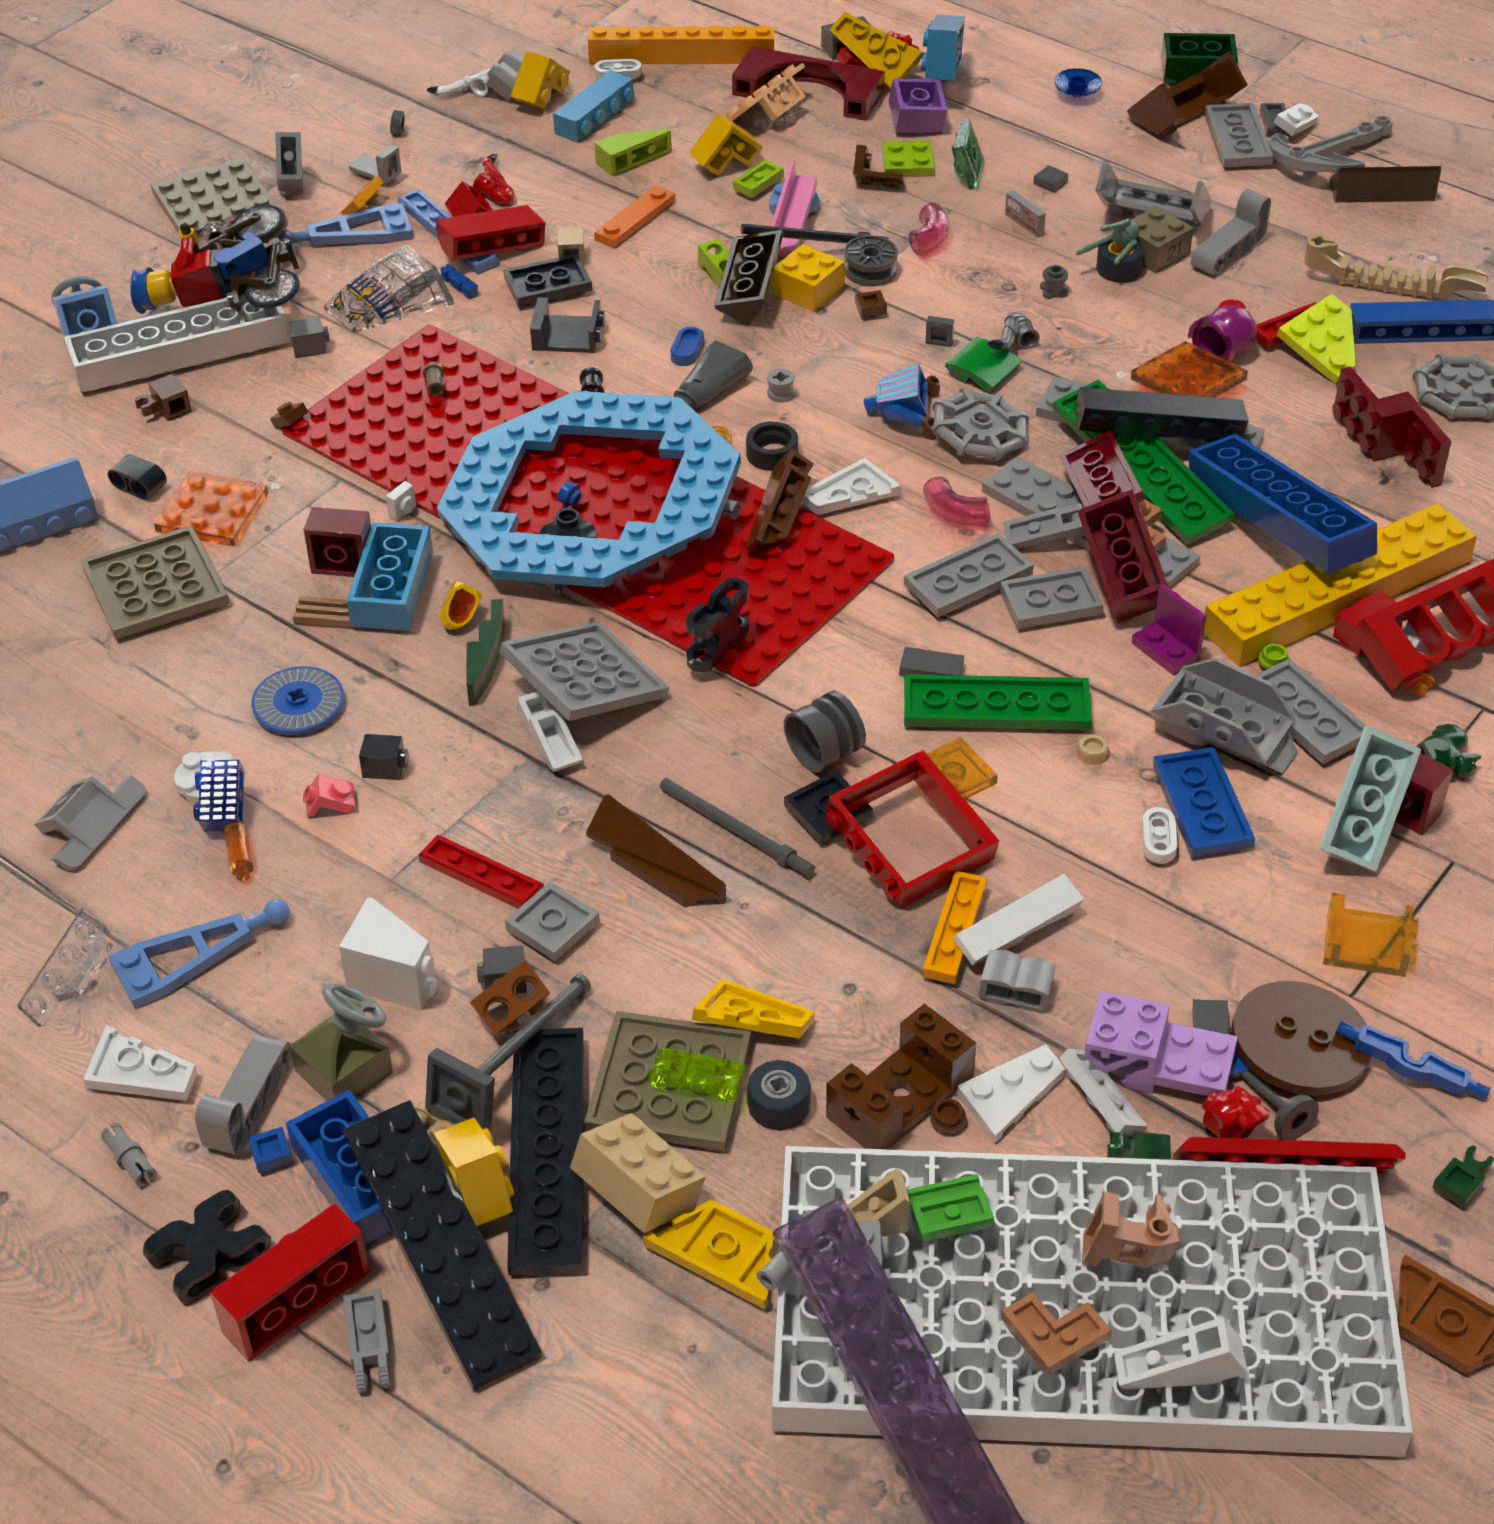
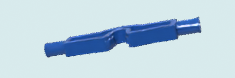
M1343 1020L1340 1021L1335 1034L1354 1041V1048L1385 1062L1393 1071L1407 1079L1417 1082H1429L1458 1096H1462L1465 1091L1483 1099V1101L1486 1100L1489 1094L1490 1086L1488 1087L1470 1079V1071L1445 1060L1433 1052L1428 1051L1424 1053L1419 1061L1412 1060L1408 1056L1409 1044L1404 1039L1384 1033L1365 1024L1362 1029H1359Z

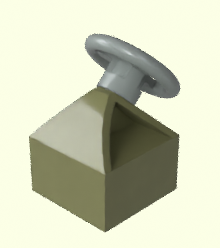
M329 984L324 987L322 995L325 1002L335 1012L333 1016L289 1045L294 1069L326 1101L349 1089L357 1098L393 1072L388 1046L369 1029L382 1027L386 1023L387 1018L381 1006L364 993L346 985ZM372 1012L375 1017L365 1016L364 1013Z

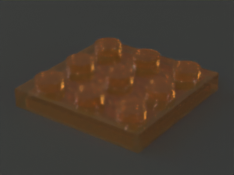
M1184 341L1132 369L1131 380L1145 388H1150L1163 394L1217 397L1246 381L1248 370Z
M189 470L154 522L155 531L166 534L193 526L200 541L235 547L268 495L267 484Z

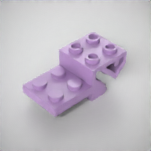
M1100 991L1085 1044V1058L1103 1073H1108L1122 1067L1120 1081L1126 1088L1153 1093L1155 1085L1209 1096L1213 1092L1219 1094L1227 1089L1238 1036L1169 1023V1004Z

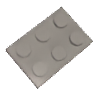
M1085 567L1000 581V592L1017 629L1103 614L1104 604Z

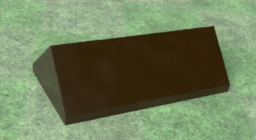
M1441 166L1339 168L1329 178V183L1335 203L1435 201Z
M782 230L734 237L714 305L716 310L748 326L751 324L766 301L784 234Z

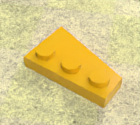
M722 978L693 1008L692 1020L800 1039L813 1024L815 1011Z

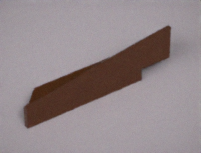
M792 448L774 465L745 547L747 551H751L757 546L782 543L789 534L812 478L807 474L814 465L813 462Z
M606 794L603 797L586 831V836L612 848L610 851L611 861L683 907L696 906V902L700 900H715L718 902V905L726 902V884L612 796Z

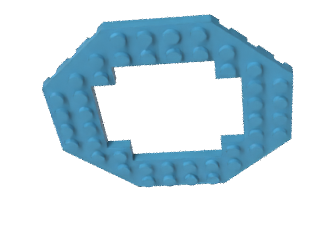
M574 391L472 437L437 506V511L441 520L449 524L454 535L461 543L464 542L468 546L469 552L479 563H482L487 568L488 574L493 579L607 587L615 583L614 578L626 572L632 575L651 566V560L664 555L668 558L687 549V543L700 538L704 541L712 537L740 468L741 457L740 453L681 397ZM561 434L662 440L658 448L660 458L682 459L656 522L627 521L619 540L515 532L519 524L518 514L497 512L526 450L553 451Z

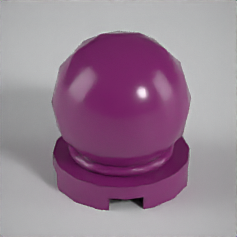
M1238 305L1217 308L1211 315L1199 318L1190 326L1188 339L1192 337V344L1195 348L1191 352L1202 365L1208 368H1222L1229 364L1234 357L1244 355L1254 345L1257 334L1256 322L1249 311Z

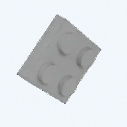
M549 882L506 919L505 926L507 931L553 961H557L600 922L597 911Z

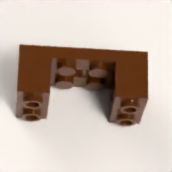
M924 1003L900 1023L899 1049L878 1067L866 1075L858 1067L850 1063L826 1083V1118L865 1149L888 1150L931 1113L932 1108L937 1102L942 1099H948L957 1092V1085L974 1077L977 1042ZM901 1088L907 1090L910 1094L897 1097L892 1094V1091Z

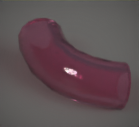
M928 203L921 209L919 221L924 226L909 233V242L916 255H921L937 248L948 236L949 218L937 203Z
M944 477L931 478L924 484L923 493L931 509L945 520L960 525H989L990 508L986 496L966 497L959 495L953 491L950 482Z

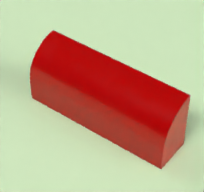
M528 205L437 219L436 231L442 250L452 261L544 246L546 222Z

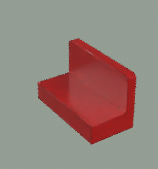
M461 181L445 202L453 217L493 211L482 193L464 181Z

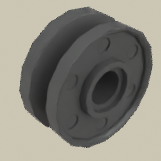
M865 235L856 237L846 244L844 251L845 275L852 282L863 286H879L890 282L896 276L898 249L889 239L881 236Z

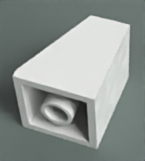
M367 897L339 946L346 985L368 996L422 1010L428 998H432L437 989V979L434 978L433 972L434 958L430 953L429 941L375 899Z

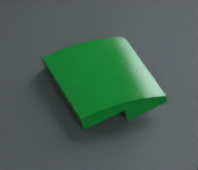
M975 337L945 364V367L962 382L966 383L969 379H972L990 394L1020 366L1022 360L1007 349L996 350L989 347V340Z

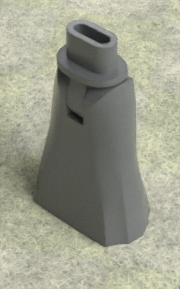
M714 340L704 351L693 370L674 392V397H681L693 410H696L698 407L701 408L727 387L748 377L753 370L752 362L746 353Z

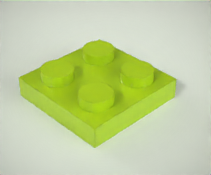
M892 140L890 142H882L885 172L903 174V177L934 176L935 167L931 141L915 140L901 142Z

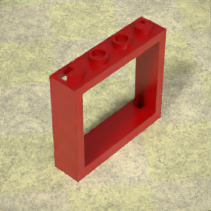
M924 750L829 796L826 810L827 822L833 829L838 830L844 838L848 849L858 855L868 874L874 875L882 885L885 895L889 899H893L900 909L952 882L955 871L969 873L995 858L1000 840ZM914 780L971 849L906 883L850 812Z

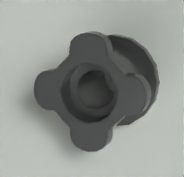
M1051 265L1044 269L1042 273L1044 281L1040 283L1043 297L1046 299L1067 297L1068 290L1065 289V281L1068 279L1067 270L1059 265Z

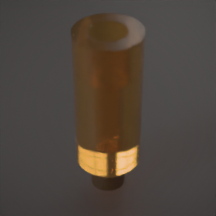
M232 823L224 829L229 869L238 881H246L250 877L249 873L253 870L248 831L244 824Z

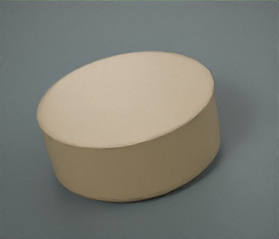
M1094 734L1085 735L1080 738L1077 745V756L1081 761L1087 764H1100L1107 759L1109 744L1105 738Z

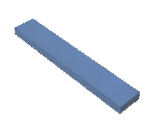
M420 189L398 197V203H403L405 211L438 239L436 220L450 218L451 216ZM494 254L462 259L477 275L499 266V259Z

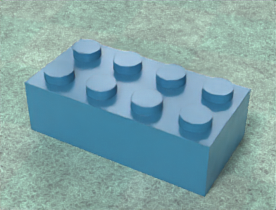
M937 14L934 21H931L923 37V47H927V51L922 57L921 71H925V78L954 81L961 66L965 16Z
M372 522L347 598L351 627L410 631L433 554L430 526Z

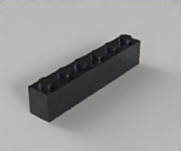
M1080 387L1074 407L1077 426L1080 431L1108 432L1111 430L1112 433L1217 441L1233 434L1243 438L1249 423L1245 405L1241 399Z

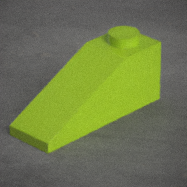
M666 128L614 134L594 142L596 164L611 176H615L672 151L671 130Z

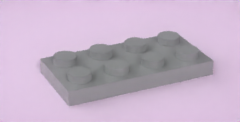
M1253 103L1206 105L1205 116L1224 167H1260L1273 164L1274 156Z
M997 533L904 575V585L938 618L999 590L1000 581L1032 575L1034 565L1000 533Z
M1287 659L1256 675L1275 685L1296 718L1292 725V737L1322 764L1358 746L1365 724L1291 659Z

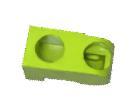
M719 238L698 245L697 265L702 271L707 270L717 286L721 284L729 251ZM715 248V254H710L708 250Z

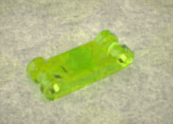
M661 1048L655 1057L656 1067L651 1069L648 1082L658 1089L670 1086L716 1095L723 1101L734 1102L737 1100L740 1090L738 1082L743 1080L746 1068L737 1061ZM678 1067V1071L672 1070V1068ZM716 1075L724 1076V1077H725V1080H724V1079L715 1078V1076H716Z

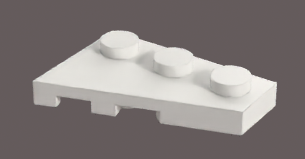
M863 458L808 487L802 503L815 514L820 515L901 495V485L869 460Z
M106 1025L83 1081L85 1087L89 1089L187 1101L197 1076L195 1064L162 1049L158 1051L144 1046L142 1040L133 1036L130 1038L118 1034L115 1028Z
M1045 1044L957 1085V1095L995 1144L1003 1137V1132L1012 1123L1015 1125L1034 1102H1039L1064 1078L1065 1067Z

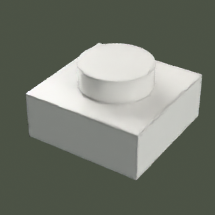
M404 481L386 495L389 518L398 522L416 508L412 484Z

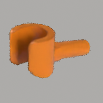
M1426 673L1420 675L1421 681L1412 687V692L1416 696H1424L1427 690L1432 689L1435 680L1431 675Z

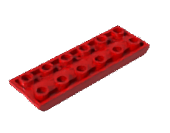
M1189 1137L1173 1153V1160L1376 1167L1377 1174L1388 1173L1387 1169H1395V1165L1406 1159V1153L1397 1144Z

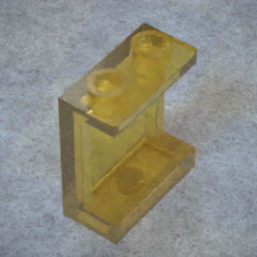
M1332 893L1326 918L1323 965L1405 977L1408 964L1414 965L1417 955V944H1411L1412 939H1416L1419 923L1418 919L1413 918V906L1406 905L1403 916L1344 908L1345 894Z

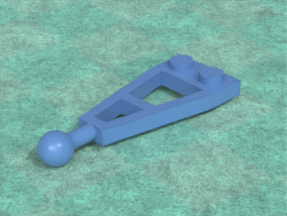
M389 203L384 206L306 225V231L291 233L285 229L277 237L280 241L289 238L291 244L302 241H310L311 245L385 243L413 239V230L403 203ZM378 219L381 220L384 230L350 231L349 227Z
M274 899L265 905L263 912L243 920L239 913L138 942L109 955L108 958L136 1010L168 995L252 940L251 931L268 923L275 926L284 924L290 916V909L283 900ZM236 931L211 948L205 942L206 939ZM193 943L199 955L160 980L148 956Z

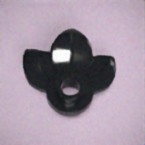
M564 508L557 512L554 522L545 524L540 529L539 534L596 538V528L592 523L583 521L575 509Z

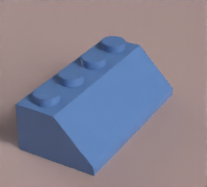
M77 456L0 481V553L99 519L92 493Z

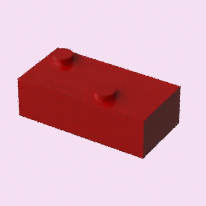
M334 1203L293 1233L283 1236L279 1243L210 1291L223 1335L248 1362L370 1273L362 1231Z

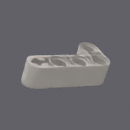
M1250 189L1244 190L1238 199L1235 217L1195 249L1191 258V265L1216 276L1254 246L1266 233L1271 199Z
M258 1034L254 1035L220 1097L208 1094L202 1096L197 1105L195 1123L203 1147L234 1155H239L248 1141L247 1137L251 1136L290 1062V1042Z

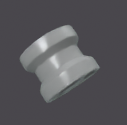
M787 369L771 371L767 377L769 384L767 390L768 397L775 402L791 400L794 397V387L792 386L794 384V374Z

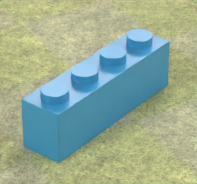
M609 70L553 113L554 133L577 143L634 99L633 78Z

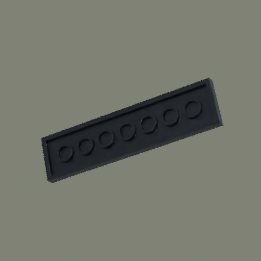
M583 1027L541 1029L513 1054L510 1182L514 1190V1196L509 1197L513 1212L509 1213L508 1275L583 1272V1179L570 1168L580 1135L584 1133Z
M411 1100L344 1128L343 1136L472 1391L541 1358L542 1351Z

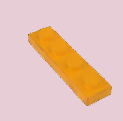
M955 871L923 966L922 977L956 984L964 953L953 938L956 934L975 924L987 887V877Z

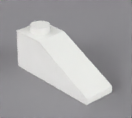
M1224 1317L1114 1351L1119 1386L1122 1390L1208 1385L1248 1373L1241 1338Z

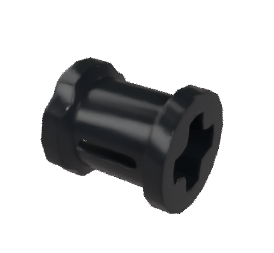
M594 367L582 370L579 375L582 385L581 391L596 392L597 388V392L604 393L602 386L603 373Z

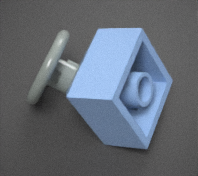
M76 276L62 281L53 290L51 300L57 313L63 338L64 336L117 324L108 288L105 285L102 286L98 280L88 276ZM80 284L91 285L94 288L83 290L80 288ZM72 286V291L69 294L61 295L65 289Z

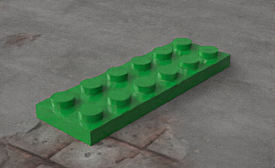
M904 674V726L1091 730L1089 678Z

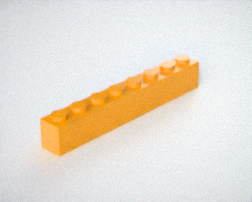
M647 25L642 27L596 26L589 27L588 31L589 65L596 64L601 60L636 59L641 64H740L752 46L774 50V27L759 25L757 27H745L742 25L734 27H721L719 25L711 27H698L695 25L688 27H675L671 25L665 27H651Z

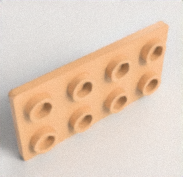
M801 63L796 68L793 64L781 72L784 77H781L780 74L767 83L769 88L763 85L753 93L755 98L750 95L738 104L740 109L735 106L725 114L727 119L730 121L735 120L759 102L771 121H774L806 97L793 79V76L805 67L804 64Z

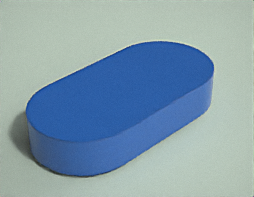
M685 327L678 332L670 349L672 363L678 366H689L696 362L704 344V333L701 329Z

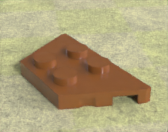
M1404 1255L1400 1265L1397 1317L1399 1334L1464 1374L1494 1362V1307L1416 1260Z

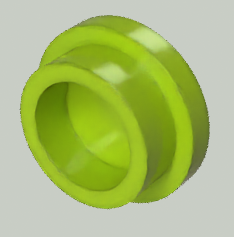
M1275 643L1266 645L1258 657L1260 665L1265 669L1290 659L1286 648Z

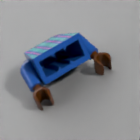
M919 363L900 369L877 381V394L864 398L865 409L868 414L880 411L887 423L904 422L915 428L920 426L923 428V436L934 440L936 436L931 430L934 424V417L927 418L926 420L923 417L927 416L928 396L937 397L939 395V380L934 375L925 378Z

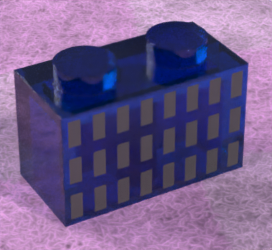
M239 759L200 760V771L195 773V788L199 790V802H194L193 814L195 821L199 822L204 831L243 830L245 769Z

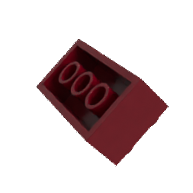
M1133 489L1077 510L1109 604L1118 623L1155 610L1159 587L1163 585L1169 587Z

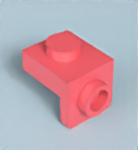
M318 774L313 783L306 786L303 793V803H306V815L314 817L320 806L350 814L355 807L353 783Z

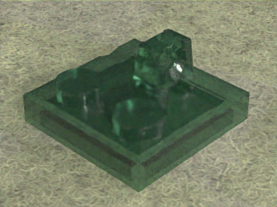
M967 119L960 121L952 152L955 159L953 166L957 177H966L970 190L979 188L985 159L971 121Z

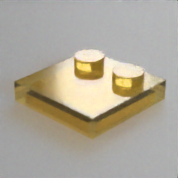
M961 737L926 753L964 799L997 784L998 775Z

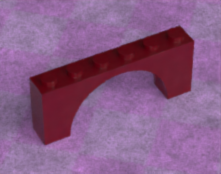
M755 46L750 48L732 74V95L745 98L752 95L755 98L753 95L755 91L763 85L769 88L767 83L779 74L781 77H784L781 72L793 64L796 68L803 63L805 67L793 76L795 82H812L832 88L844 99L843 117L863 121L868 119L880 100L885 86V71Z

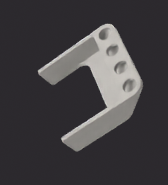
M1105 161L1102 162L1095 189L1102 203L1108 207L1107 211L1111 213L1122 214L1125 211L1132 213V216L1136 217L1157 206L1192 226L1193 230H1195L1196 226L1202 225L1212 203L1203 181L1198 180L1194 195L1120 180L1115 175L1109 162Z

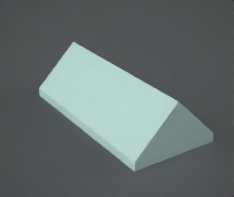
M1365 725L1319 849L1330 857L1377 871L1421 749Z

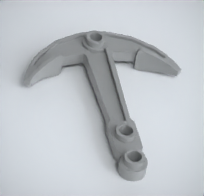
M1378 116L1373 123L1361 122L1358 127L1348 132L1303 147L1289 145L1288 136L1275 133L1269 139V145L1274 156L1273 158L1285 166L1312 172L1335 173L1339 168L1365 167V162L1338 153L1359 144L1381 138V136L1390 135L1392 133V122L1388 116Z

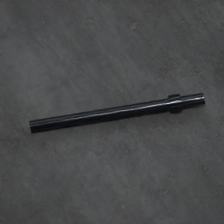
M743 223L741 225V234L749 235L782 230L784 233L783 238L846 244L856 237L870 235L868 232L851 234Z

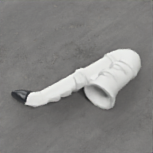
M490 69L483 70L472 76H465L464 79L447 86L429 87L427 92L434 95H447L448 93L452 95L454 92H460L462 89L466 91L471 87L477 96L483 97L491 88L486 84L490 78L487 76Z

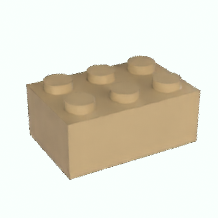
M632 1113L582 1133L570 1166L575 1173L643 1233L659 1227L684 1213L693 1211L706 1178L691 1162L681 1156Z

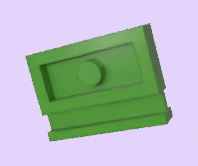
M978 1174L907 1189L910 1200V1212L921 1243L994 1226V1216L984 1189L980 1186Z

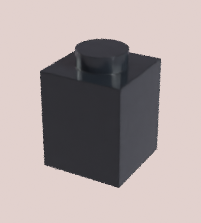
M364 735L359 753L362 778L400 780L402 769L407 768L409 762V751L404 749L402 736Z

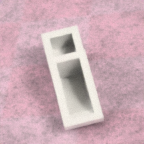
M539 691L517 698L516 710L531 740L553 772L583 762L562 714Z

